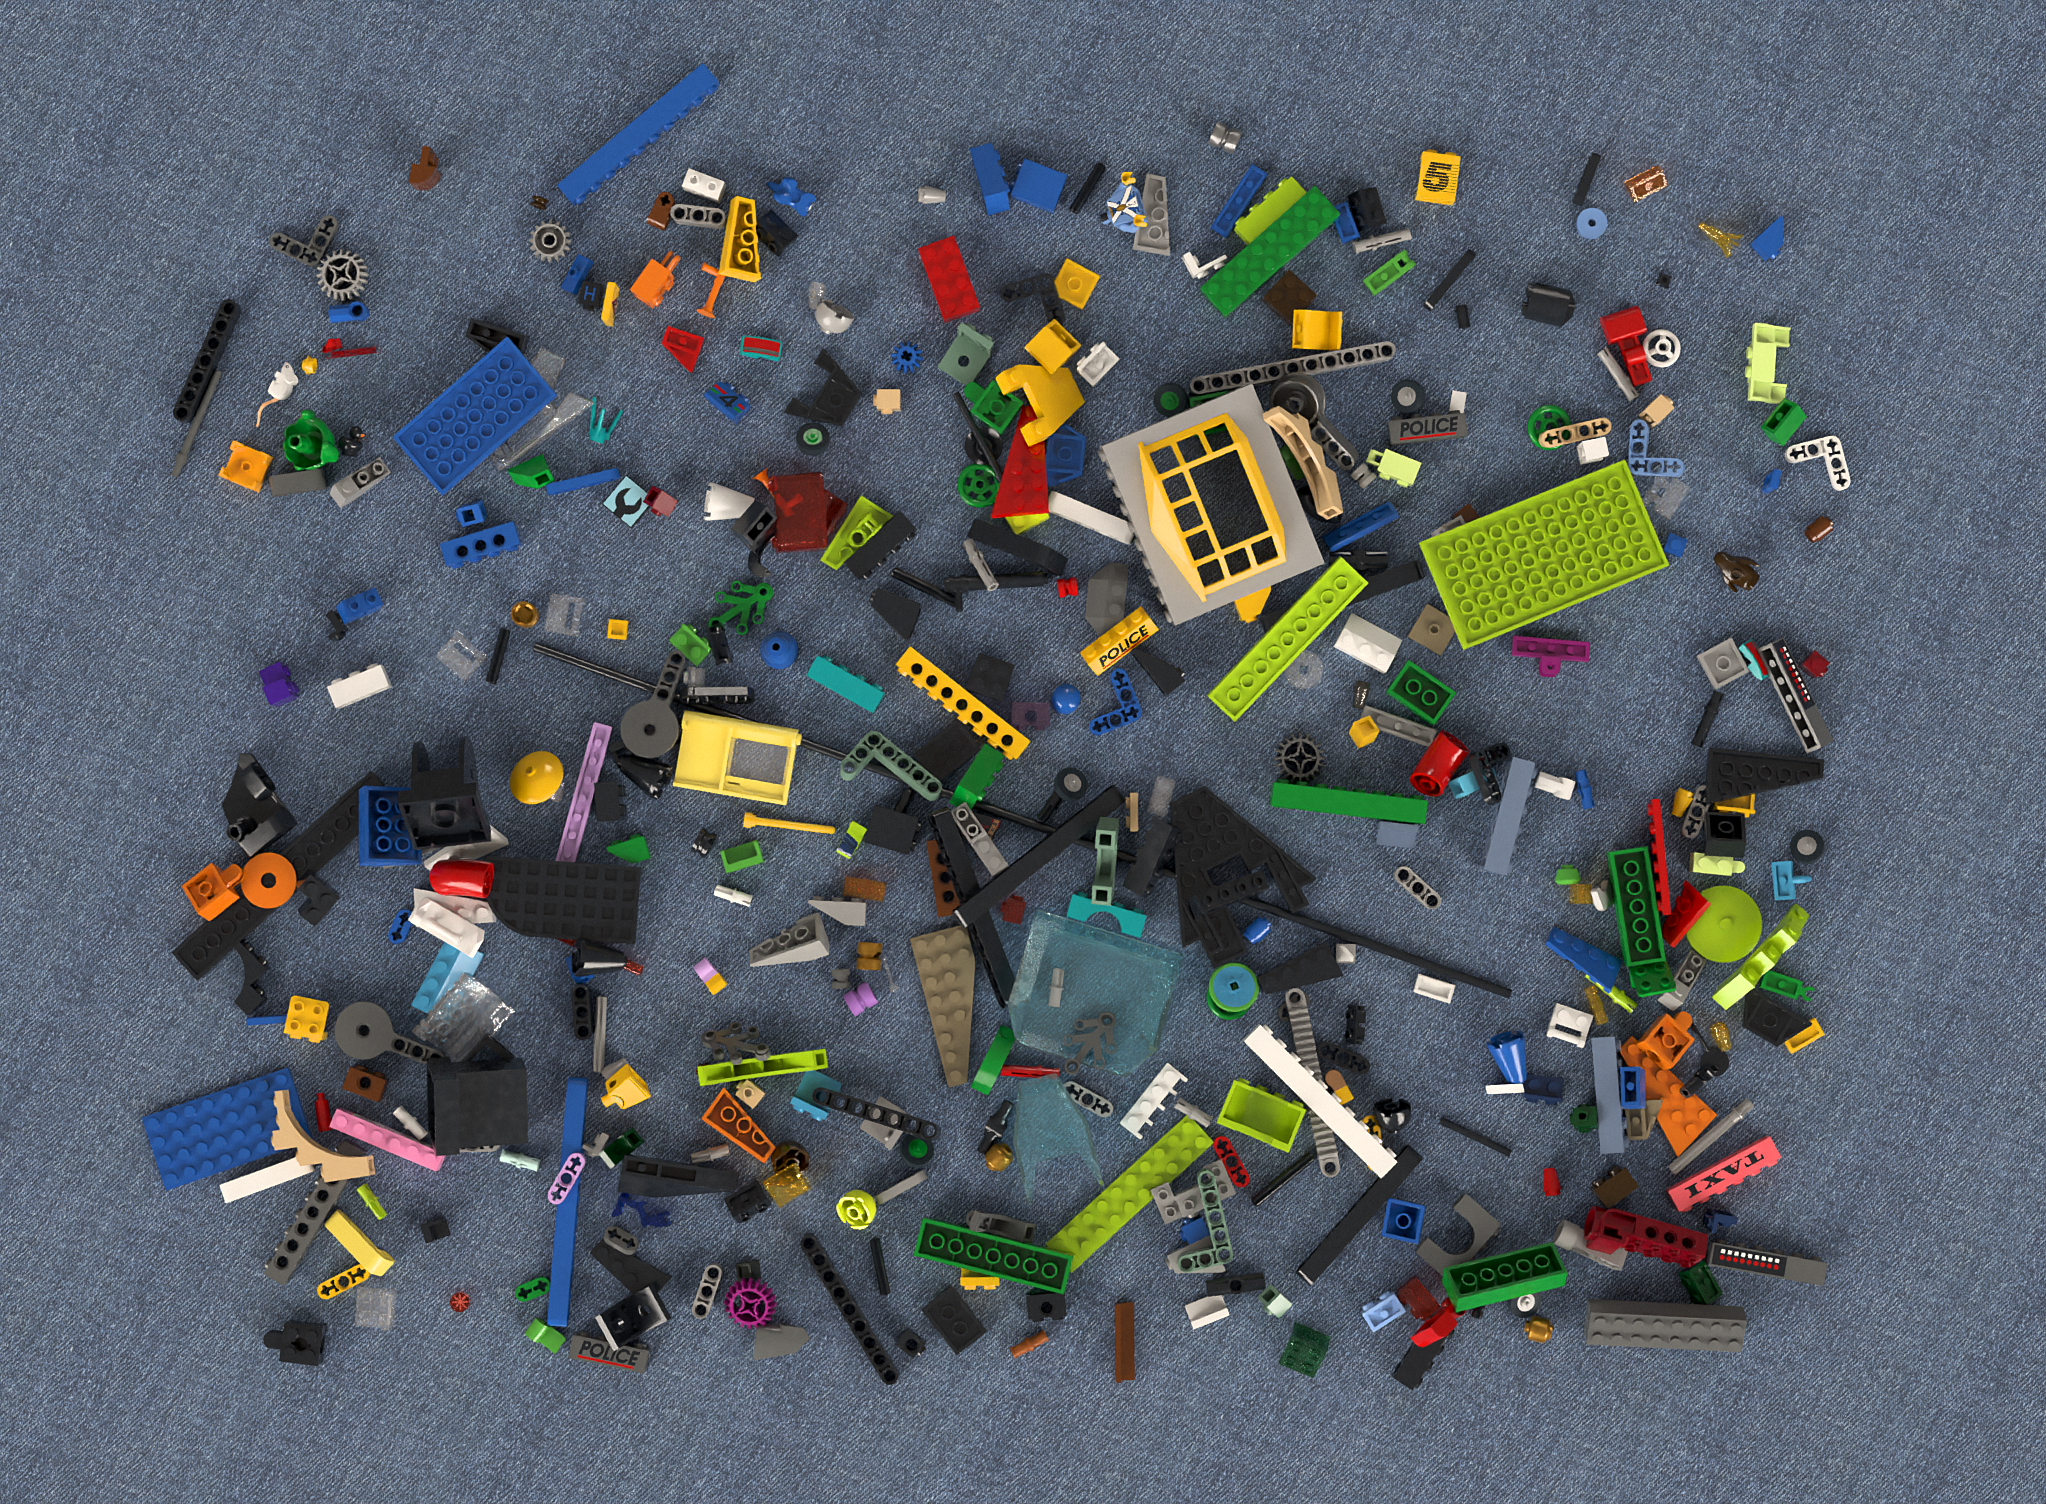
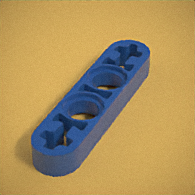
M618 468L551 483L546 485L547 494L556 495L620 479Z

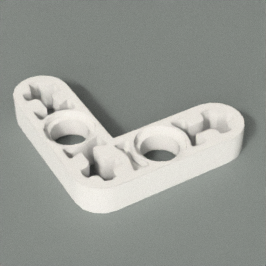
M1828 436L1790 446L1785 451V458L1790 463H1798L1824 456L1833 488L1842 491L1849 487L1850 476L1841 442L1836 436ZM1829 440H1831L1832 443L1835 442L1836 446L1833 447L1834 453L1838 451V454L1832 455L1831 457H1829V454L1832 453L1831 447H1827ZM1810 444H1814L1818 448L1815 455L1808 452ZM1792 449L1795 452L1803 450V454L1796 456V459L1794 456L1790 457ZM1833 458H1838L1841 461V466L1837 469L1831 465ZM1843 470V473H1840V478L1845 479L1843 487H1841V484L1836 483L1839 480V475H1834L1833 472Z

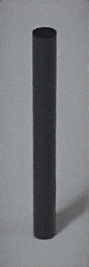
M1441 1117L1439 1121L1440 1125L1508 1157L1511 1154V1149L1444 1117Z

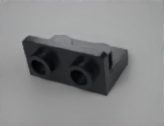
M758 1180L724 1198L733 1219L737 1223L747 1222L753 1215L766 1211L772 1205Z

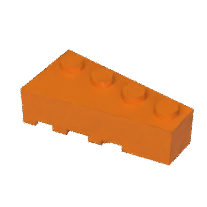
M723 1087L701 1119L765 1164L776 1147Z

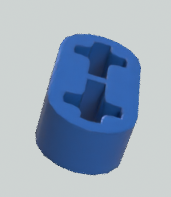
M402 909L397 913L389 930L388 938L394 944L403 943L413 925L410 921H405L404 925H401L403 921L401 915L407 912L408 917H410L412 911L409 909ZM401 927L400 935H402V938L395 940L393 932H398Z

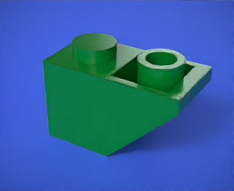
M543 454L508 469L510 476L517 485L538 489L555 481Z
M640 834L629 836V840L622 842L621 839L610 842L611 846L606 847L608 852L631 864L652 858L646 837H640Z

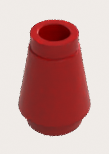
M1555 1168L1543 1169V1192H1545V1196L1561 1195L1560 1190L1562 1188Z

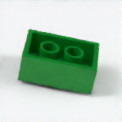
M1408 660L1394 678L1385 694L1429 724L1434 725L1456 692Z

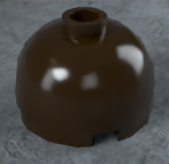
M783 1141L776 1146L771 1154L773 1171L782 1179L791 1176L792 1179L797 1178L809 1168L810 1156L805 1147L797 1141Z

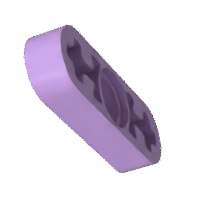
M576 1152L568 1157L548 1192V1199L551 1203L560 1204L567 1197L585 1166L586 1159L583 1154ZM580 1157L581 1165L578 1164L574 1168L577 1171L576 1174L572 1170L566 1169L567 1165L569 1168L572 1167L574 1163L572 1158ZM563 1173L571 1174V1183L565 1184L562 1182L561 1177ZM559 1183L562 1187H566L567 1190L565 1191L563 1188L560 1192L562 1198L554 1200L552 1192L558 1191L560 1186L556 1184Z

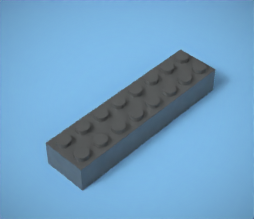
M1588 1299L1584 1334L1587 1345L1742 1352L1747 1319L1744 1308L1739 1306Z

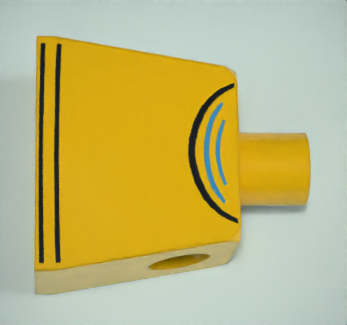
M627 1063L605 1082L607 1094L601 1097V1100L606 1107L616 1102L621 1109H626L651 1097L647 1083Z

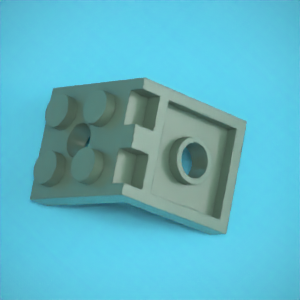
M961 322L957 328L958 336L937 368L966 386L968 383L974 382L994 352V343L990 336L985 333L979 334L976 331L977 328L970 323L965 325ZM961 357H967L969 364L962 367L959 365L958 360Z

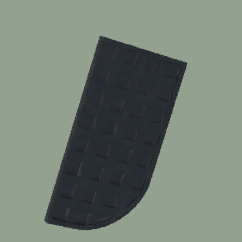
M486 856V861L492 862L494 865V879L490 893L486 898L495 916L512 931L528 937L569 940L583 938L589 941L636 944L641 867Z

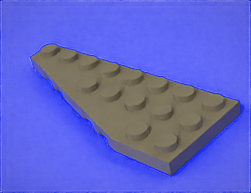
M959 925L910 938L948 1087L968 1082L975 957L967 927L963 928Z

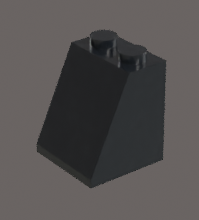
M877 588L876 592H872L869 600L871 607L906 642H909L922 609L921 603Z

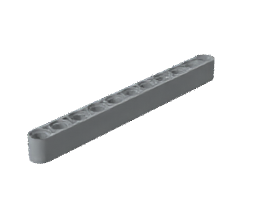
M1385 341L1200 376L1191 381L1190 392L1198 397L1223 391H1232L1247 384L1258 386L1274 383L1281 376L1289 373L1287 370L1289 365H1295L1297 372L1311 376L1385 362L1394 356L1396 348L1393 343ZM1388 347L1391 350V355H1383L1381 348ZM1370 351L1372 358L1365 359L1362 352ZM1344 355H1352L1353 362L1347 363L1344 360ZM1332 358L1335 361V365L1327 366L1325 359ZM1308 361L1314 362L1316 369L1309 370L1306 367V363ZM1275 368L1278 370L1279 375L1272 377L1269 375L1268 370ZM1257 372L1260 375V379L1257 381L1252 380L1250 373ZM1234 375L1239 376L1241 383H1232L1231 377ZM1220 379L1222 386L1216 388L1213 386L1212 381ZM1200 382L1203 384L1204 389L1196 391L1193 385Z

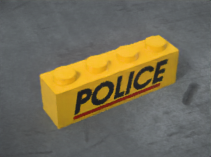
M1140 606L1087 646L1080 654L1098 676L1159 629Z

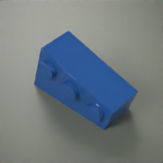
M992 143L970 148L988 216L1010 210L1007 196L1010 189L1008 182L1003 181L1002 178L1005 176L1003 165L998 164V160H1000L998 149H994Z

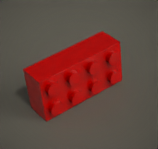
M954 235L918 248L944 323L981 311Z

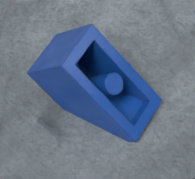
M1780 216L1750 244L1764 261L1769 258L1773 260L1781 253L1779 248L1783 246L1784 218Z

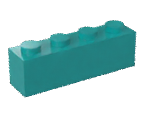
M817 655L806 676L874 714L885 695L882 692L883 688L875 683L871 686L865 682V677L857 673L853 676L848 673L850 669L841 664L837 667L832 664L833 660L825 655L821 658Z

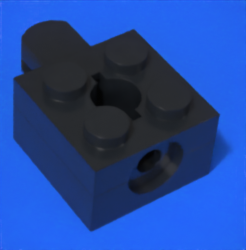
M288 1320L284 1323L283 1331L271 1330L265 1334L263 1338L264 1345L270 1349L280 1350L279 1361L319 1366L323 1361L327 1325Z

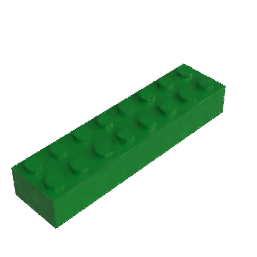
M1314 186L1200 287V292L1226 319L1340 217V213L1320 190Z
M1278 779L1276 782L1271 783L1269 806L1413 824H1425L1428 801L1423 800V796L1412 795L1410 798H1404V794L1391 793V796H1385L1383 791H1372L1371 794H1368L1365 789L1354 788L1352 791H1346L1347 787L1341 786L1327 789L1328 785L1314 784V787H1310L1307 782L1299 781L1293 785L1289 784V780Z
M928 1216L923 1217L913 1256L1060 1294L1066 1292L1075 1254L1033 1243L1020 1242L996 1234L975 1232L969 1230L970 1227Z

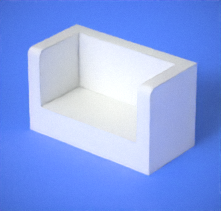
M1605 437L1582 441L1577 446L1580 465L1602 461L1603 457L1609 455Z

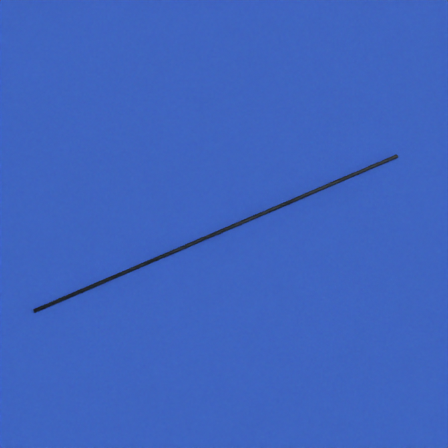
M537 642L533 648V651L652 694H654L657 686ZM663 692L659 696L667 698L669 694ZM676 692L673 701L682 704L680 702V694ZM685 705L711 715L761 723L714 705ZM804 737L801 738V744L798 745L843 761L849 754ZM870 761L863 768L907 784L887 767ZM934 787L928 788L930 792L937 791V789ZM942 787L940 796L951 800L955 791ZM977 800L973 807L974 809L1047 835L1056 829L1054 826ZM1081 836L1073 842V844L1097 852L1095 841ZM1117 849L1118 860L1129 864L1137 862L1138 859L1135 855ZM1164 866L1163 876L1176 880L1175 870ZM1251 897L1238 902L1508 999L1510 998L1512 990L1301 914H1291L1287 909Z

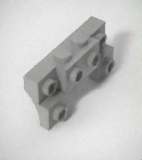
M1221 1158L1203 1166L1213 1172L1220 1200L1236 1194ZM1206 1173L1207 1176H1208V1179L1205 1180V1181H1203L1204 1183L1210 1181V1179H1211V1175H1210V1174ZM1168 1182L1150 1189L1165 1225L1182 1217L1193 1218L1198 1215V1211L1204 1209L1198 1184L1175 1194L1172 1193ZM1209 1192L1206 1194L1205 1199L1213 1201L1216 1196L1214 1193Z

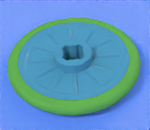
M1231 962L1221 965L1213 972L1209 980V992L1212 1000L1220 1008L1226 1011L1238 1012L1249 1008L1255 1002L1259 993V983L1256 975L1249 967L1241 963ZM1236 984L1238 989L1232 990L1231 985Z

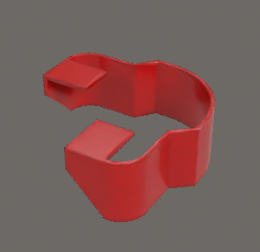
M340 338L328 339L327 344L322 348V352L328 353L342 347Z

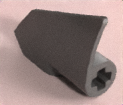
M758 1323L754 1360L796 1353L810 1337L804 1327H796L793 1324L779 1323L776 1325L766 1323L763 1326Z

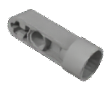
M1565 1219L1560 1222L1553 1238L1554 1245L1568 1251L1572 1250L1614 1270H1622L1628 1251H1625L1624 1248L1617 1249L1611 1255L1586 1248L1587 1240L1584 1239V1230Z

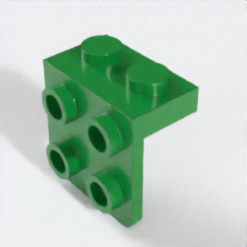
M1667 960L1629 967V984L1631 989L1636 988L1639 997L1676 990V984Z

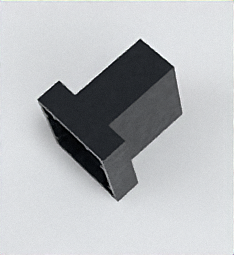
M450 1057L426 1058L428 1133L436 1156L460 1154V1148L528 1143L527 1068L522 1058L451 1062Z

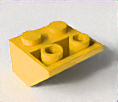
M1054 319L1024 348L1052 375L1068 362L1082 345Z

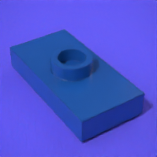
M1347 201L1335 205L1334 207L1340 213V217L1334 223L1342 244L1360 238Z
M578 254L560 288L577 295L582 286V281L585 280L594 262Z
M1775 469L1766 475L1761 488L1762 492L1768 494L1778 488L1782 471Z

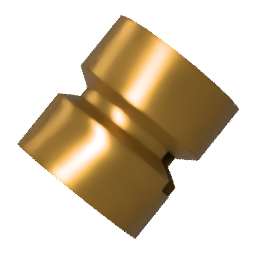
M522 601L512 607L511 618L517 625L523 628H531L537 624L539 612L534 605Z
M858 942L857 953L860 954V957L857 958L856 969L881 971L879 955L882 954L883 943Z

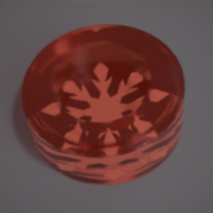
M463 1292L454 1294L450 1299V1306L456 1312H463L470 1305L469 1296Z

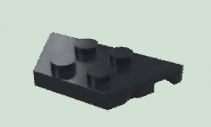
M1754 988L1745 994L1743 1028L1775 1047H1778L1812 1025L1810 1021Z

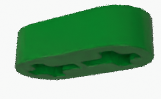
M541 1276L521 1284L515 1291L516 1298L519 1301L526 1302L546 1294L550 1290V1279ZM540 1280L543 1283H547L544 1291L542 1288L535 1289V1286L540 1284ZM523 1287L525 1290L532 1289V1292L527 1294V1298L524 1295H520Z

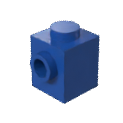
M1201 1216L1195 1219L1187 1218L1182 1221L1183 1225L1180 1226L1182 1230L1179 1231L1183 1242L1188 1241L1189 1245L1210 1235Z

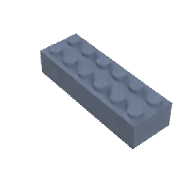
M1517 757L1508 758L1500 787L1502 799L1495 806L1479 867L1480 870L1499 875H1506L1507 872L1511 871L1513 861L1510 860L1511 855L1516 852L1518 842H1515L1517 834L1520 835L1523 826L1520 823L1521 817L1525 816L1528 807L1525 804L1526 798L1530 797L1532 792V786H1530L1531 779H1535L1537 773L1535 762Z

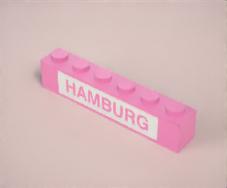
M344 1108L336 1109L329 1126L434 1171L440 1170L445 1156H436L433 1145L419 1141L416 1138Z

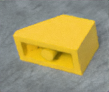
M1271 586L1234 601L1241 622L1246 620V623L1257 620L1256 616L1261 614L1271 592Z

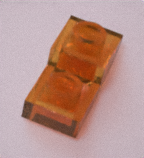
M846 876L843 895L883 902L887 883Z

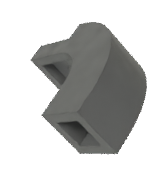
M978 1210L974 1211L971 1217L969 1230L996 1234L1020 1242L1032 1243L1037 1224L1003 1214Z

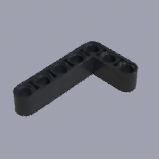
M978 519L973 520L967 537L1030 561L1060 577L1068 561V558L1048 546Z

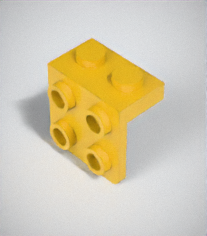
M296 995L292 996L284 1033L290 1034L289 1037L301 1039V1036L309 1038L308 1041L320 1043V1040H326L328 1032L324 1031L329 1003Z

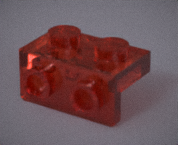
M824 489L806 516L810 520L809 525L828 536L836 528L838 519L845 514L848 503Z

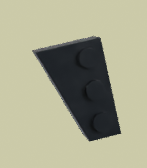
M478 318L470 319L466 333L467 338L488 353L502 340L509 337L518 349L525 354L530 338L529 335Z

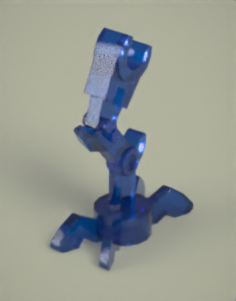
M621 1193L616 1203V1209L612 1212V1217L621 1215L623 1213L622 1207L626 1204L638 1210L641 1216V1224L644 1228L647 1225L655 1227H668L672 1225V1222H665L663 1220L664 1216L670 1215L669 1211L649 1217L643 1208L647 1202H636L629 1199L628 1193Z

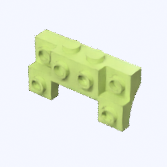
M1765 323L1753 324L1752 341L1750 347H1747L1746 358H1749V364L1745 368V377H1748L1747 383H1749L1748 401L1780 404L1785 398L1787 384L1773 382L1775 377L1776 347H1789V331L1791 327H1780Z

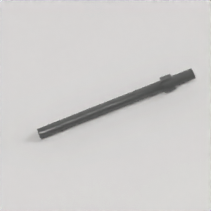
M214 370L182 449L176 455V463L171 472V475L178 478L183 464H186L188 460V452L222 374L218 370Z

